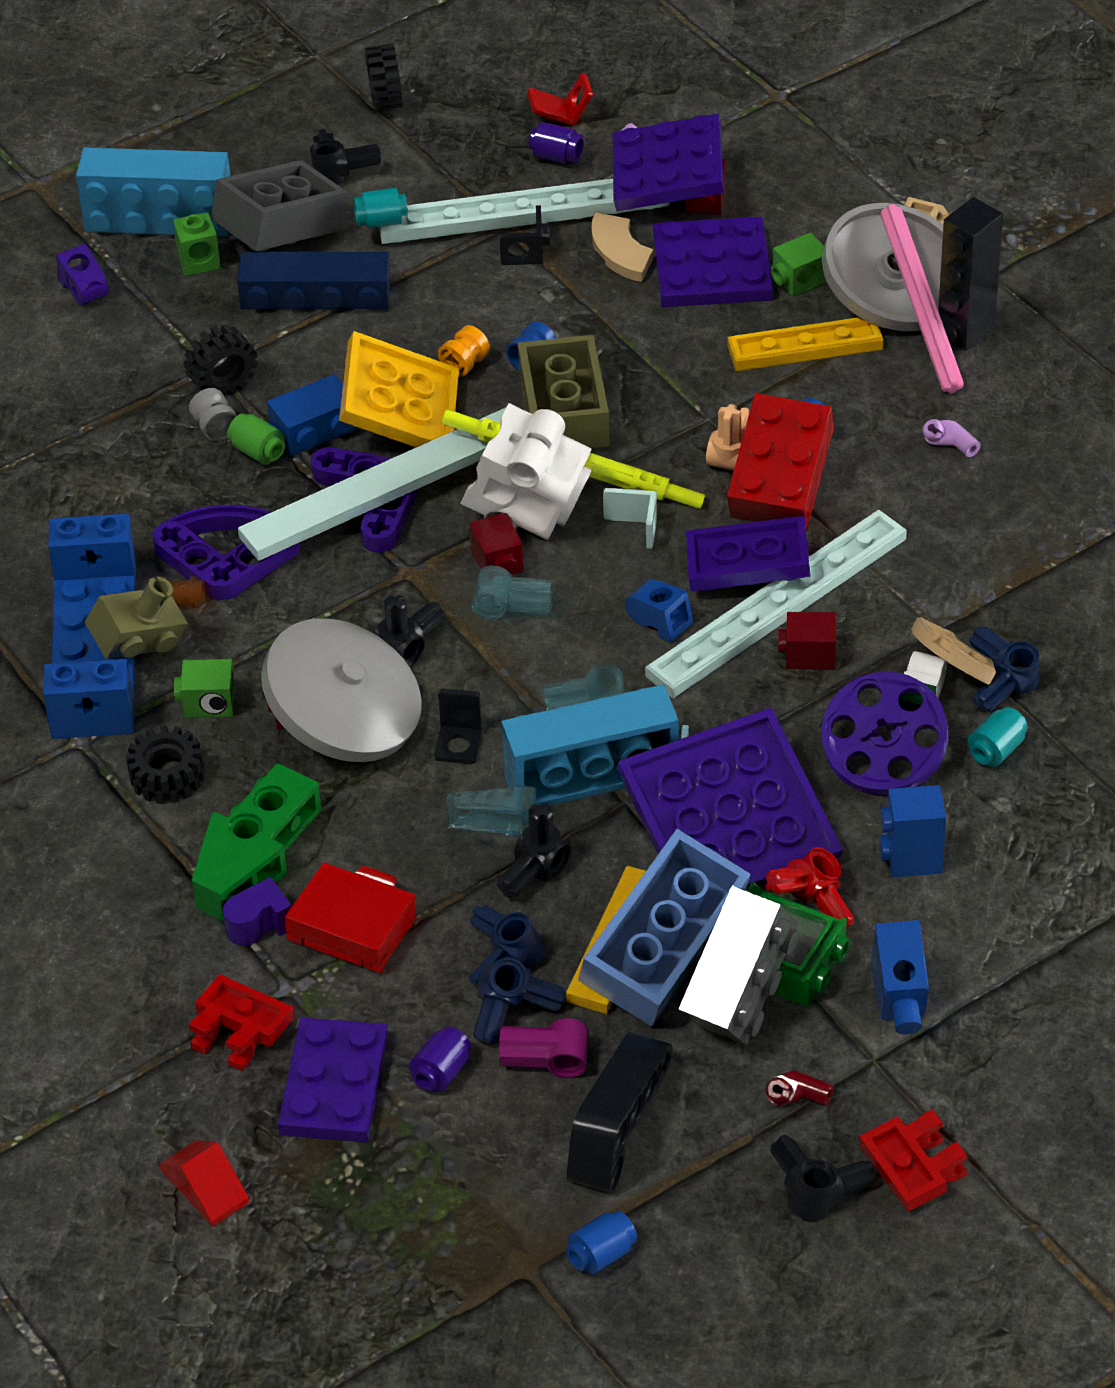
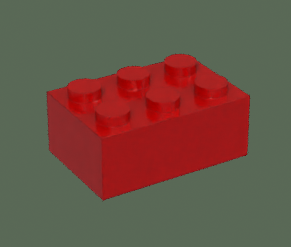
M755 393L727 494L731 518L758 522L804 516L807 531L834 430L831 406Z

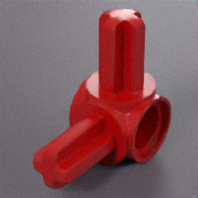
M815 847L803 858L790 861L785 868L770 870L766 874L767 884L765 888L769 893L775 892L777 895L791 893L793 897L803 903H816L823 914L839 920L842 917L847 918L846 929L854 923L853 915L837 891L841 884L838 880L841 875V866L835 856L828 850Z

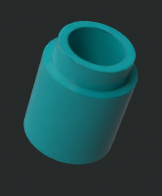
M396 187L362 192L361 196L353 197L357 227L366 225V228L370 229L402 224V216H408L405 194H398Z
M1004 707L1001 710L992 712L968 737L970 754L974 760L982 765L999 766L1024 741L1025 733L1028 729L1025 718L1017 710L1010 707Z

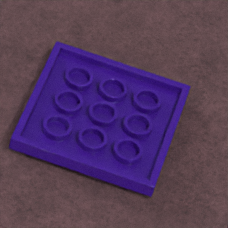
M772 708L618 761L616 769L657 854L660 853L675 830L679 829L750 873L745 891H747L752 882L756 883L759 887L767 884L765 876L770 870L785 868L790 861L803 858L815 847L828 850L836 859L842 855L843 848Z

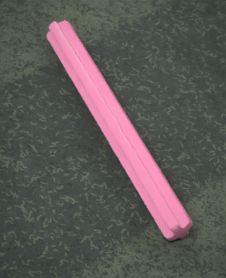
M890 204L887 208L881 210L880 216L941 389L944 392L953 394L963 387V379L902 209L895 204Z

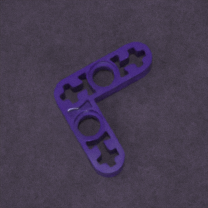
M326 447L317 450L311 456L312 476L317 483L332 486L356 475L360 470L370 469L392 458ZM420 488L390 501L401 505L397 509L385 510L379 506L366 512L361 523V537L363 546L367 550L381 553L395 546ZM381 524L385 525V530L380 531Z

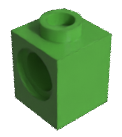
M209 212L173 219L176 249L184 275L188 276L221 269L217 234Z
M811 232L773 248L772 277L776 284L782 285L792 297L827 283L822 268L824 245Z

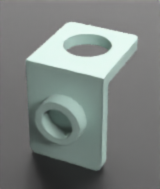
M605 488L603 492L604 519L646 523V549L653 550L657 523V491Z

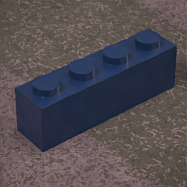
M241 252L237 280L240 308L388 309L391 286L389 252Z

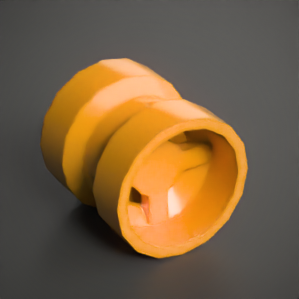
M466 325L455 334L454 340L446 341L439 348L438 358L440 362L459 368L458 377H463L473 369L474 362L478 363L489 355L490 344L484 333L478 328Z

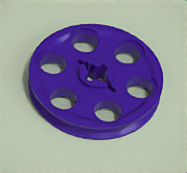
M887 671L863 675L841 688L830 701L825 711L821 729L822 743L827 760L837 776L858 791L879 796H888V789L918 787L927 781L944 759L949 737L946 715L935 693L916 678L902 673ZM867 688L877 689L882 694L878 704L871 707L860 704L858 696L861 691ZM907 693H916L923 698L921 707L915 711L903 710L899 706V701ZM841 719L850 720L855 724L854 733L847 738H839L832 733L833 725ZM886 726L888 730H893L891 732L892 739L884 742V739L878 736V728ZM923 729H932L938 734L939 738L933 746L923 748L915 743L916 734ZM857 755L865 756L871 762L869 769L860 775L853 774L847 769L849 760ZM904 760L913 767L911 774L905 779H894L888 773L889 767L895 761Z

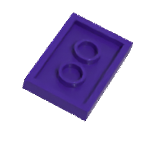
M804 516L686 531L688 575L691 592L701 590L712 591L725 587L752 586L758 583L781 580L792 581L798 578L811 577Z
M300 1017L278 1121L279 1135L369 1142L389 1036L388 1024Z

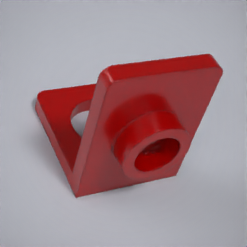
M581 73L566 99L533 88H529L527 95L533 113L549 121L557 120L575 126L591 100L593 92L587 75ZM582 89L581 100L579 104L576 105L578 93Z

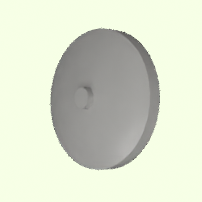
M871 203L848 211L832 226L822 251V268L830 289L851 312L874 325L898 331L921 330L880 216L882 209L894 203ZM895 204L902 209L938 309L943 224L920 210Z
M323 618L298 622L279 634L263 661L261 670L262 688L274 716L297 740L323 755L350 762H369L383 759L397 752L407 742L418 724L421 715V694L413 672L392 646L379 636L360 626L341 620Z

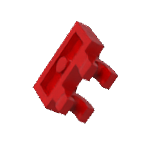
M219 974L195 1002L197 1016L190 1022L189 1030L196 1033V1036L191 1040L190 1045L192 1049L206 1055L215 1043L220 1027L224 1026L235 1032L226 1041V1047L234 1051L227 1059L228 1065L244 1071L254 1056L257 1044L262 1043L271 1047L294 1020V1007Z
M933 1109L906 1126L900 1117L897 1116L859 1136L861 1149L907 1212L947 1192V1182H954L967 1176V1169L962 1164L967 1160V1155L958 1142L951 1144L931 1158L924 1152L923 1149H930L943 1143V1137L938 1131L943 1127V1124Z

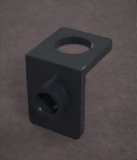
M536 205V233H509L499 236L502 265L543 264L542 245H550L549 223H542L541 205ZM520 242L526 244L529 247V251L524 255L517 256L511 254L508 251V247L513 243Z
M442 688L438 694L440 731L434 753L435 760L474 764L482 734L480 693L477 691ZM462 738L467 740L470 745L465 751L457 753L449 751L446 748V744L452 739Z

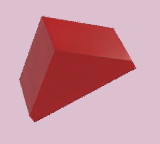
M195 1140L159 1164V1168L212 1227L250 1203L245 1189L218 1142Z

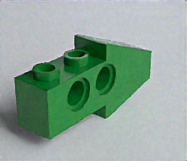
M276 763L266 776L263 775L257 780L253 790L242 803H237L232 808L229 817L215 811L211 814L192 878L197 909L224 922L223 907L227 900L269 877L276 883L287 873L285 851L322 810L319 782Z

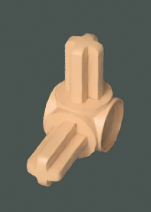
M729 404L728 407H721L719 409L718 429L711 434L707 446L706 464L708 466L734 471L750 413L748 408H741L739 411L736 405Z

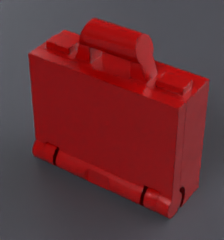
M323 862L285 916L286 939L381 974L385 969L386 963L416 920V895L396 888V876L362 866L356 873Z

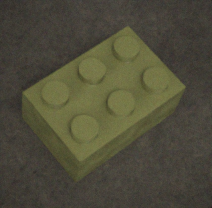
M594 335L518 342L519 378L525 411L531 414L540 409L554 411L565 422L566 426L563 435L589 448L610 446L609 410Z

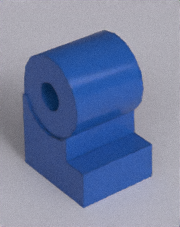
M649 579L625 600V608L629 616L641 626L646 627L650 625L656 628L659 638L670 643L693 623L687 591L665 582Z

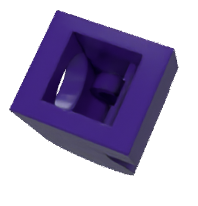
M86 243L56 255L57 279L63 288L70 289L78 305H84L109 293L105 275ZM81 258L80 265L72 268L69 267L70 261Z
M271 877L234 895L226 901L223 907L226 935L232 943L239 946L254 944L264 933L272 929L276 931L279 937L287 933L285 916L292 906Z

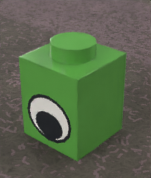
M232 659L183 660L181 677L174 678L175 701H182L184 718L234 716L236 686Z

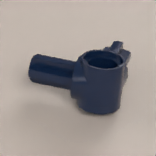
M978 627L969 640L970 645L984 656L990 658L994 662L996 670L990 685L985 684L973 696V701L982 712H992L1011 693L1015 695L1028 693L1039 684L1040 654L1033 644L1026 641L1007 643L987 627Z
M488 905L476 906L473 909V916L470 920L471 925L491 938V946L494 950L470 975V982L478 990V975L487 964L503 958H514L520 961L524 967L530 968L541 961L545 954V944L526 914L511 912L502 915ZM498 969L495 973L496 983L506 973L502 969Z
M503 958L487 964L478 975L477 984L479 992L477 996L483 999L473 1037L483 1043L496 1044L500 1037V1029L503 1026L508 1007H515L521 1001H525L555 1012L561 1008L564 1002L565 989L562 986L530 976V968L524 967L520 961L514 958ZM498 969H502L509 976L510 986L507 991L502 990L496 984L495 973Z

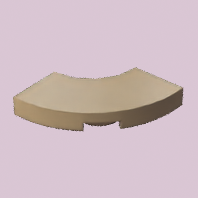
M595 212L592 220V244L594 250L605 260V265L623 277L642 282L653 261V249L640 245L632 238L630 234V219Z
M917 617L911 631L924 646L958 669L990 685L996 673L993 661L990 658L978 653L960 641L953 632L922 617Z

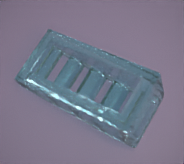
M521 786L448 793L446 799L448 828L520 836L529 826V809L533 804H536V787ZM462 809H469L470 813H462Z

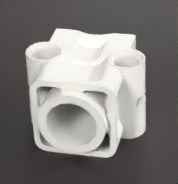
M508 403L500 419V431L495 438L489 441L476 467L478 479L468 486L460 504L483 514L484 518L507 513L515 530L519 526L548 540L556 524L562 527L565 526L592 471L584 466L592 449L563 435L566 425L562 417L556 412L540 409L531 414Z

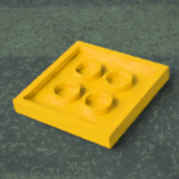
M353 331L347 345L339 421L417 448L454 431L453 427L442 424V419L446 409L456 411L459 368Z

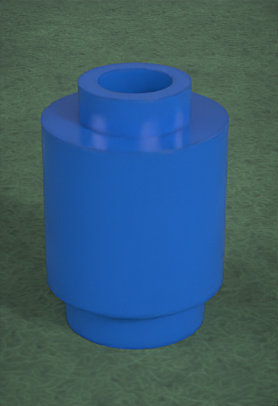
M615 1211L612 1214L605 1212L569 1234L567 1239L568 1247L566 1248L567 1257L577 1270H584L586 1273L594 1275L630 1252L631 1245L637 1241L636 1230L630 1219L623 1212Z

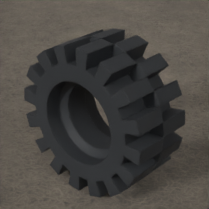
M394 44L365 47L367 74L374 111L403 107L400 74Z
M222 325L220 330L217 326L210 328L211 334L208 335L203 331L199 334L202 338L199 342L196 340L191 342L190 345L193 347V351L186 350L185 357L188 360L183 361V366L186 368V374L200 391L207 388H216L224 396H226V391L233 395L237 393L236 386L240 385L244 388L247 385L244 381L246 377L252 379L255 373L251 368H257L258 362L255 358H258V355L254 350L255 348L237 328ZM227 356L220 365L214 367L222 358Z
M160 726L161 732L156 734L153 728L146 730L147 738L139 734L135 738L136 745L130 743L128 747L129 754H126L131 786H134V792L138 796L143 793L144 800L149 802L155 796L157 804H164V799L168 797L171 798V803H176L180 794L187 799L191 796L190 788L197 791L201 787L200 781H203L205 776L200 742L197 738L193 739V734L188 730L182 735L180 727L174 726L173 731L168 732L167 726ZM165 760L180 762L169 769L152 768L156 763Z

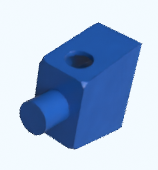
M920 921L875 924L870 965L880 1018L885 1021L894 1020L895 1031L899 1034L916 1033L922 1028L921 1017L926 1012L929 991Z

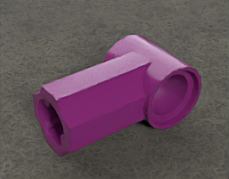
M571 1018L556 1020L550 1025V1028L502 1026L499 1039L500 1066L547 1067L549 1072L558 1077L575 1078L585 1072L587 1064L589 1029L583 1022Z

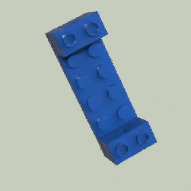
M129 513L49 519L48 548L54 576L52 664H44L43 696L51 739L134 734L135 656L131 658L105 659L85 624V620L99 596L136 591V554Z

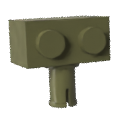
M152 577L148 581L145 590L98 597L85 620V624L105 659L131 658L138 654L151 652L164 653L177 645L178 639L188 623L171 596L173 587L168 580L162 577H156V579Z

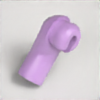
M931 419L923 426L922 431L926 441L934 446H954L967 457L974 456L980 449V442L955 421Z

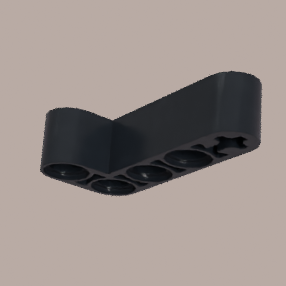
M628 1032L575 1116L570 1137L567 1180L613 1193L623 1169L626 1141L668 1072L673 1053L672 1044Z

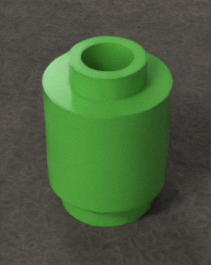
M239 414L229 425L227 436L232 441L233 447L263 465L270 464L279 459L285 449L284 433L256 415Z

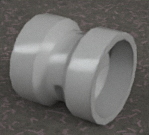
M216 388L204 389L197 393L189 404L190 414L200 425L201 431L208 440L214 442L228 438L229 425L237 415L231 406H228V401L220 390Z

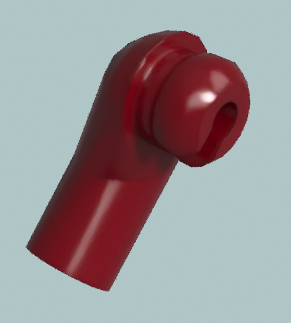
M794 1070L771 1079L766 1085V1096L771 1103L779 1106H784L804 1098L827 1106L832 1097L834 1085Z

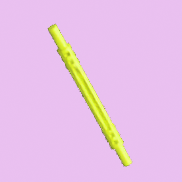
M446 409L442 419V424L477 435V440L486 443L495 438L500 431V422L484 418L481 421ZM593 453L589 454L584 465L592 470L589 477L625 489L657 491V499L661 501L667 498L701 509L706 496L705 494L669 483V478Z

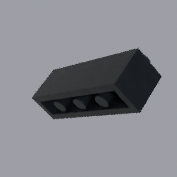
M975 197L947 216L943 223L938 312L949 342L964 351H967L995 329L1003 213Z

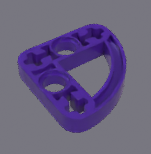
M217 505L187 511L161 523L152 533L156 555L215 600H228L235 597L290 560L299 552L300 542L262 559L257 564L249 565L242 561L254 555L244 543L222 555L197 536L198 534L210 531L238 530V527L272 513L264 509L243 505ZM199 556L206 559L205 562L198 565L187 563L192 557Z

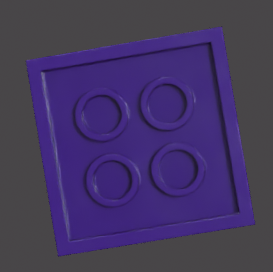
M719 113L707 116L699 115L685 120L661 122L657 125L627 128L623 131L613 132V201L616 212L724 193L722 128Z
M762 217L653 223V240L661 307L773 301V287Z

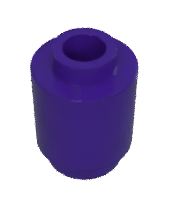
M541 122L538 128H533L530 133L529 148L533 149V156L535 158L566 165L570 162L578 163L583 153L584 136L577 134L575 129Z
M444 1027L442 1030L435 1031L409 1063V1070L415 1084L425 1091H444L469 1060L471 1043L467 1036L454 1027Z

